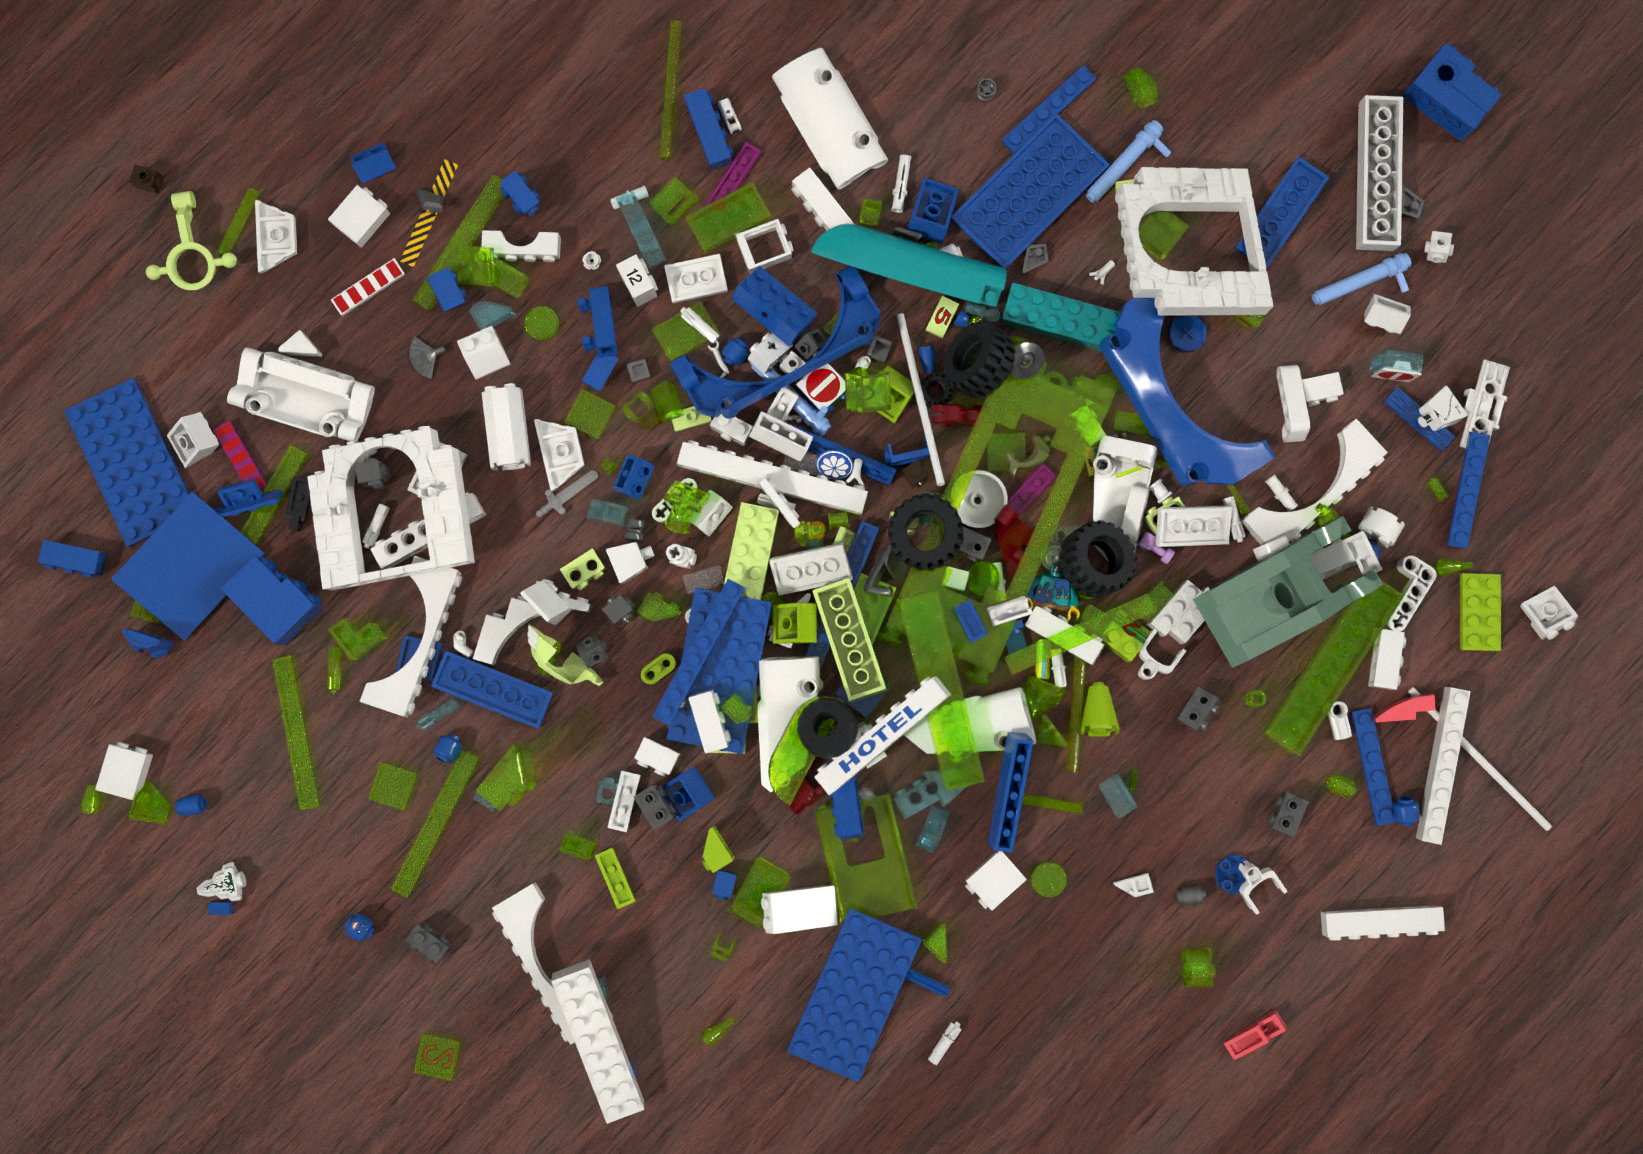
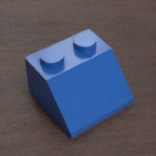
M695 766L663 786L667 794L665 796L668 802H672L677 812L675 814L679 822L715 799Z

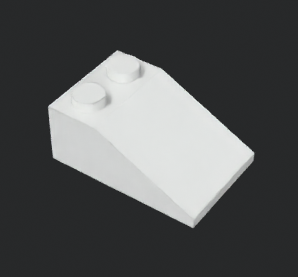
M542 580L520 593L548 623L557 625L572 610L569 606L571 602L564 595L560 597L556 593L558 588L551 581L547 583Z

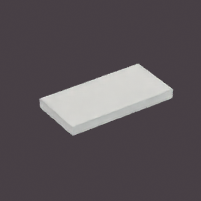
M1232 507L1158 508L1156 546L1229 544Z
M844 542L769 558L779 596L827 586L847 578L853 580Z

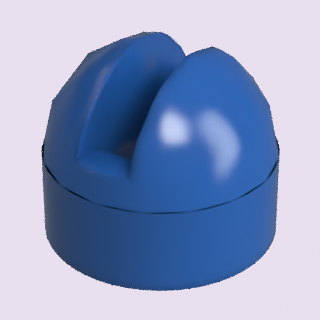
M961 311L953 324L958 327L967 326L969 323L968 315Z

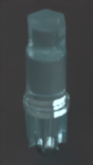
M453 697L432 712H428V714L417 720V729L420 730L422 728V730H426L436 724L437 721L459 708L458 702Z

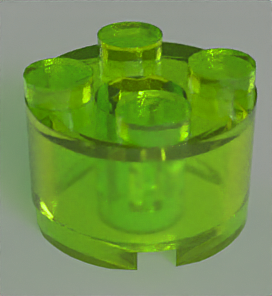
M1212 948L1182 949L1181 961H1183V968H1181L1185 988L1213 987V976L1216 975L1215 965L1211 964Z

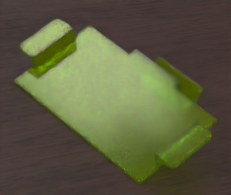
M768 592L762 595V599L772 602L769 618L773 621V605L786 604L784 595H780L778 599L777 592Z

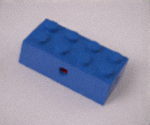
M761 266L737 286L731 298L789 347L811 327L818 315L817 312Z

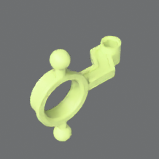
M192 191L171 194L173 208L177 211L176 218L182 243L170 251L166 267L150 265L146 268V275L151 280H157L161 275L168 274L172 282L178 287L185 290H199L211 282L216 272V266L224 265L227 268H232L237 264V258L232 253H225L222 258L214 259L207 248L201 244L194 243L190 226L193 218L192 208H196L194 193ZM191 249L201 252L208 262V272L205 278L193 284L184 281L177 272L179 256Z

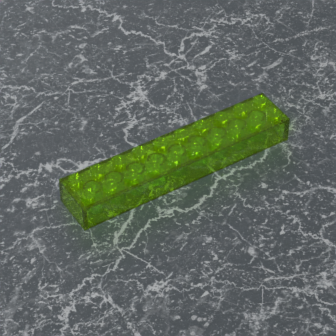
M1382 581V586L1344 607L1261 733L1265 738L1292 756L1299 757L1404 598L1403 594Z
M933 589L899 598L897 603L918 687H922L920 683L928 676L930 678L937 676L951 693L946 700L926 716L943 787L946 791H951L985 782L938 592Z

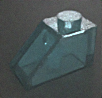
M489 301L477 302L469 310L480 330L490 326L494 328L516 315L512 307Z
M931 805L915 846L933 853L941 840L950 812Z

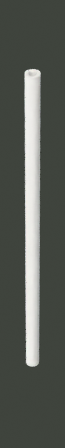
M901 313L897 315L898 325L937 486H942L945 482L905 317Z
M1414 687L1408 691L1411 696L1420 694ZM1437 710L1427 711L1438 722L1439 712ZM1462 736L1461 746L1548 831L1552 825Z

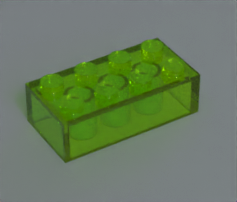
M751 182L686 216V222L705 255L735 239L736 234L758 227L769 221L771 215L754 183Z

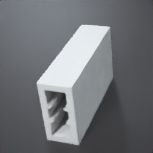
M832 885L762 893L763 927L766 933L778 934L838 925L835 888Z

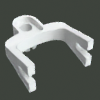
M1155 628L1150 631L1143 647L1138 652V656L1144 661L1138 671V676L1142 680L1153 678L1157 671L1162 674L1171 673L1186 652L1184 649L1179 651L1170 666L1163 665L1154 660L1147 653L1146 646L1158 630ZM1144 670H1147L1148 676L1144 674Z
M1243 861L1245 865L1240 863L1239 870L1246 881L1241 885L1239 892L1247 906L1257 915L1260 912L1249 898L1251 890L1267 878H1272L1275 886L1278 889L1280 888L1284 894L1288 891L1271 868L1267 867L1259 870L1254 864Z

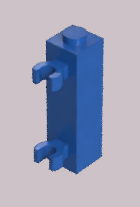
M600 286L589 289L590 299H577L580 312L584 313L592 309L595 337L582 338L584 350L591 351L597 348L599 357L618 354L609 288L608 286Z

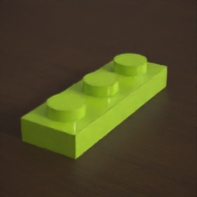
M612 847L595 855L617 910L636 902L614 848Z

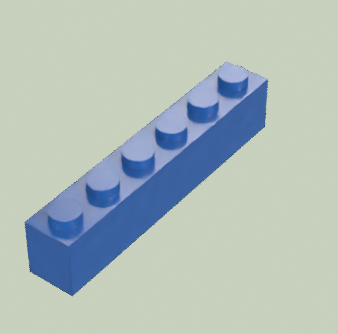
M1008 732L987 841L994 851L1013 852L1034 742L1026 733Z

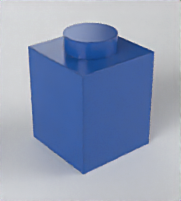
M720 869L717 871L712 894L716 895L717 899L727 900V898L732 897L737 873Z

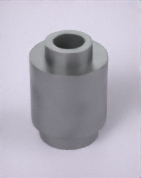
M1200 885L1183 886L1181 889H1176L1178 905H1202L1203 900H1206L1205 889H1201Z

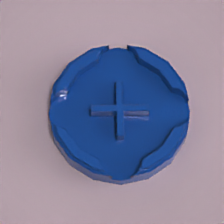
M1180 315L1174 319L1168 331L1169 341L1172 346L1182 352H1193L1200 348L1205 342L1207 335L1205 324L1195 315Z

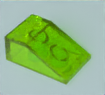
M757 856L727 912L761 930L764 919V910L761 906L762 893L784 890L791 875Z

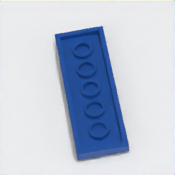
M1299 156L1257 215L1266 269L1330 178ZM1243 236L1234 249L1247 257Z
M445 651L431 687L537 729L541 726L554 694L449 651Z

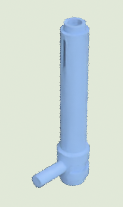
M1155 120L1148 122L1144 126V130H1141L1136 135V139L1089 188L1086 198L1092 203L1098 202L1138 157L1152 145L1165 157H1168L1171 151L1159 140L1163 127Z
M1398 253L1393 258H1386L1380 264L1314 291L1312 300L1316 305H1322L1387 276L1392 277L1394 275L1401 292H1406L1409 288L1403 272L1408 267H1411L1410 257L1407 253Z
M750 362L751 368L764 381L781 377L773 367L763 374ZM790 384L785 386L786 388L799 394ZM799 394L792 409L804 420L803 422L808 427L812 428L815 434L822 437L831 428L829 420L824 417L828 411L827 407L822 406L820 410L814 409Z

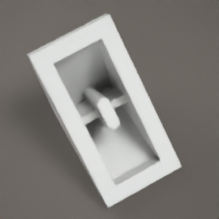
M300 330L279 347V352L283 355L322 358V353Z

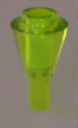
M1440 558L1436 563V571L1442 577L1462 569H1472L1473 567L1471 561L1460 562L1446 558Z
M729 1017L723 1023L702 1031L703 1036L701 1038L707 1047L709 1045L714 1047L726 1032L725 1030L735 1023L732 1017Z

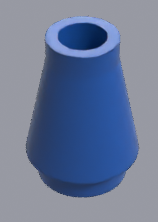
M934 346L919 347V352L917 353L924 374L934 373L936 357Z

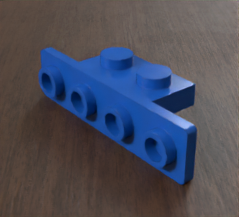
M253 478L219 488L217 493L224 505L212 509L223 518L229 515L236 516L247 510L254 511L262 506L275 505L282 493L280 490L262 494Z

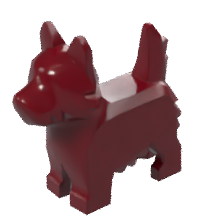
M958 404L932 405V412H942V415L932 416V423H941L942 427L971 424L973 428L991 425L993 421L988 419V413L993 408L981 405H973L970 409Z
M811 753L807 754L806 765L778 787L782 792L789 790L795 796V800L793 802L789 801L787 804L796 815L803 812L805 807L812 805L816 801L817 796L823 795L826 792L821 785L814 787L808 778L809 773L822 758Z

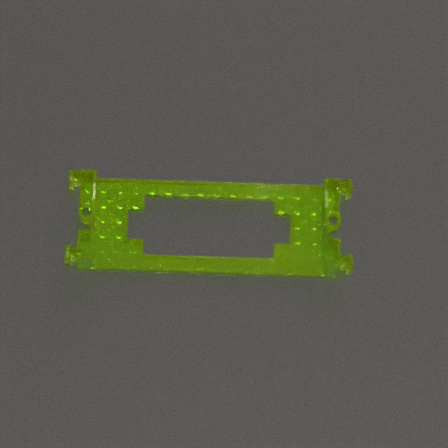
M1010 337L1014 347L1029 342L1022 337ZM1044 363L1040 372L1030 379H1017L1008 372V377L1001 383V386L998 389H994L992 394L987 395L942 500L949 501L951 506L955 507L958 511L996 423L1015 430L1022 413L1057 428L1050 446L1067 453L1007 593L988 586L981 603L945 588L953 571L952 569L944 566L942 568H935L934 571H919L912 567L885 625V632H878V637L881 641L888 645L899 647L904 644L898 640L901 634L925 643L928 637L930 645L935 650L941 652L949 651L957 644L953 657L974 666L972 672L966 671L968 679L982 686H989L992 683L987 677L989 673H994L1017 619L993 627L987 608L1022 596L1027 597L1116 390H1120V383L1111 376L1100 374L1094 380L1080 375V377L1075 376L1071 386H1068L1066 378L1060 373L1049 372L1043 375L1047 366ZM1058 378L1060 386L1050 382V379ZM933 517L919 550L929 551L941 544L944 538V527L936 517ZM969 599L988 632V635L972 643L969 642L952 609ZM940 628L943 629V630H945V631H948V632H950V633H952V634H954V635L952 636V635H949V634H947V633H945V632H942V631H940ZM943 636L946 639L947 643L944 647L937 646V637Z

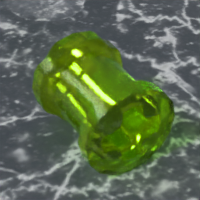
M847 511L839 514L828 513L829 529L840 526L849 528Z
M1251 690L1246 693L1245 702L1250 707H1261L1266 703V695L1261 690ZM1253 695H1258V702H1253Z

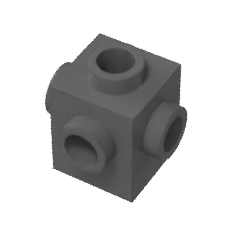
M816 328L800 335L798 338L799 342L794 347L800 356L807 361L822 349L827 339Z
M596 634L575 644L579 656L587 668L608 658L605 651L608 647L603 639L599 640Z

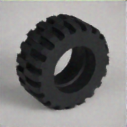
M977 321L968 324L967 328H962L960 333L955 335L953 342L947 347L948 351L944 355L945 361L942 366L946 382L971 398H982L992 394L994 389H998L1001 383L1007 379L1008 372H1011L1012 362L1015 359V347L1009 335L987 321Z
M923 494V496L914 495L912 499L904 500L900 507L897 506L889 520L888 535L891 548L897 558L910 568L913 567L919 571H934L935 568H942L946 563H950L960 551L963 542L961 517H959L956 508H953L949 501L942 500L940 496H929V494ZM931 515L942 523L944 538L935 549L929 551L919 550L909 542L907 536L909 524L918 516Z
M1098 520L1097 522H1088L1066 537V541L1061 546L1063 551L1059 555V558L1062 559L1060 567L1064 569L1065 573L1063 575L1065 579L1068 578L1070 581L1069 585L1072 588L1076 587L1077 592L1082 595L1086 593L1087 597L1093 598L1096 596L1101 598L1124 588L1134 577L1133 572L1137 568V564H1134L1137 561V554H1134V544L1131 545L1130 537L1128 534L1125 535L1123 533V529L1120 527L1116 528L1115 524L1111 522L1106 523L1105 521ZM1089 544L1098 546L1106 554L1109 562L1107 575L1096 571L1090 564L1087 555Z

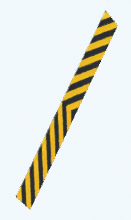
M444 159L430 192L444 198L458 165ZM422 210L400 262L414 267L437 213L432 214L429 210Z

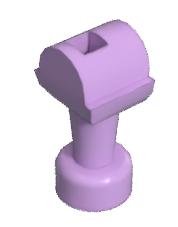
M1145 532L1137 544L1144 551L1151 550L1162 556L1161 561L1165 564L1175 554V551L1170 548L1165 550L1163 547L1156 546V537L1148 532Z

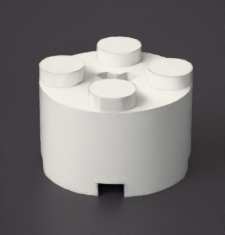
M1369 507L1358 529L1361 532L1364 531L1368 539L1372 538L1377 541L1379 546L1388 549L1389 546L1394 545L1405 524L1403 521L1401 524L1398 523V517L1383 509L1378 508L1374 511L1373 507Z

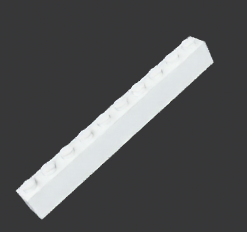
M688 440V443H682L677 461L679 467L761 488L757 480L761 477L770 478L776 485L774 490L779 494L862 516L868 491H865V487L854 485V487L846 486V482L840 480L831 482L828 481V477L817 475V477L809 476L810 473L803 470L794 472L791 471V467L780 465L779 468L772 466V462L766 460L757 462L754 461L753 457L743 455V458L738 457L735 452L725 450L723 453L717 451L718 448L707 445L706 448L701 447L698 442Z

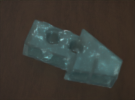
M633 190L617 197L616 201L648 268H653L665 262L666 258Z
M965 767L924 771L923 774L926 780L923 781L920 778L912 783V788L908 790L903 788L895 793L896 797L893 799L904 819H907L939 801L942 807L946 806L973 780ZM931 782L937 785V790L934 793H928L926 790L927 785ZM913 792L920 794V800L917 803H912L909 799L910 794Z

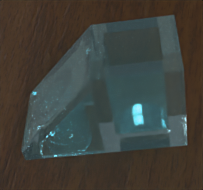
M591 499L586 518L624 528L629 509L619 504Z

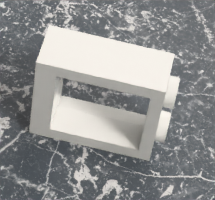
M779 219L736 234V240L749 274L759 266L765 269L792 259L791 252H794L791 241L787 242L784 223L780 224ZM776 230L785 253L755 264L746 241Z

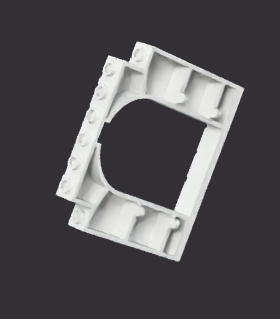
M1141 167L1134 177V184H1123L1116 192L1115 201L1118 203L1119 208L1118 219L1121 220V236L1124 238V254L1127 256V272L1130 274V290L1133 292V298H1155L1154 304L1158 315H1266L1274 307L1248 169ZM1156 211L1239 212L1250 272L1209 271V267H1201L1198 272L1167 270V268L1153 262L1142 248L1138 231L1140 220L1143 216Z
M422 426L413 432L412 430H403L397 435L384 434L382 435L383 438L376 439L375 437L365 438V442L350 441L347 442L346 446L331 445L329 449L322 450L325 471L314 472V475L307 477L323 590H339L475 563L459 450L451 447V445L439 446L438 432L430 428V426ZM379 448L399 449L408 455L417 470L420 489H417L418 497L422 498L430 561L365 573L354 494V483L357 475L355 464L363 463L365 459L375 454Z

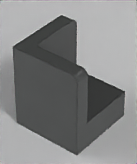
M874 335V340L870 345L867 356L870 359L885 364L892 342Z

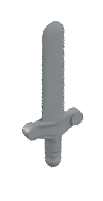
M589 471L555 496L551 490H546L545 494L549 503L536 512V516L542 517L552 509L564 515L566 510L562 504L598 478L597 471Z

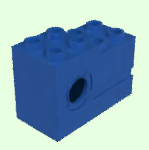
M1445 43L1407 88L1402 97L1459 141H1462L1478 126L1502 94L1494 86L1483 81L1480 75L1472 72L1476 65L1472 63L1470 58L1461 55L1454 46Z
M254 556L220 589L274 644L286 646L324 609L320 604L322 600L317 595L309 593L307 591L309 587L302 580H293L283 572L279 573L275 569L277 565L271 559Z

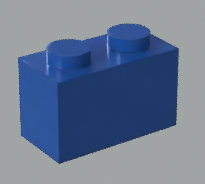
M447 267L427 276L428 283L443 313L465 303L464 299L467 297L463 288H458L455 282L458 278L454 270L450 271Z

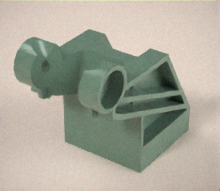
M1344 516L1336 518L1278 552L1235 573L1193 599L1232 668L1316 626L1354 600L1365 596L1383 585L1375 569H1372L1346 583L1335 586L1336 589L1330 592L1310 558L1312 553L1352 531Z

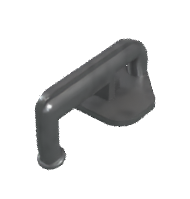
M890 542L882 549L863 586L864 591L868 594L892 598L893 588L891 586L888 588L878 587L886 568L895 580L902 579L908 566L897 558Z

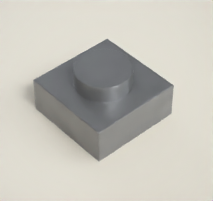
M645 359L627 364L632 383L651 378Z

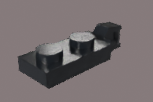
M293 477L286 514L287 519L291 520L289 529L300 532L301 524L306 521L308 515L310 490L308 479Z

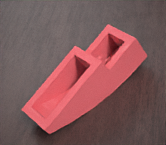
M1431 693L1419 694L1394 702L1373 716L1374 721L1416 720V712L1436 710L1435 696Z
M1275 1009L1234 1034L1224 1042V1045L1233 1059L1236 1060L1269 1043L1270 1039L1285 1032L1286 1025Z

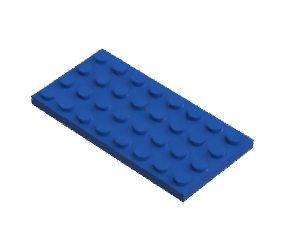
M1055 113L951 216V220L999 267L1007 269L1110 164Z
M131 378L64 410L127 547H132L150 538L190 494L137 380Z
M695 588L681 663L720 592ZM740 597L686 696L687 703L684 704V707L679 708L669 726L668 740L703 746L688 697L695 693L713 689L714 693H718L720 704H718L719 711H723L725 716L724 728L729 730L731 736L729 746L720 750L743 754L759 673V660L761 661L772 602Z
M850 907L788 1045L787 1052L859 1082L922 938Z

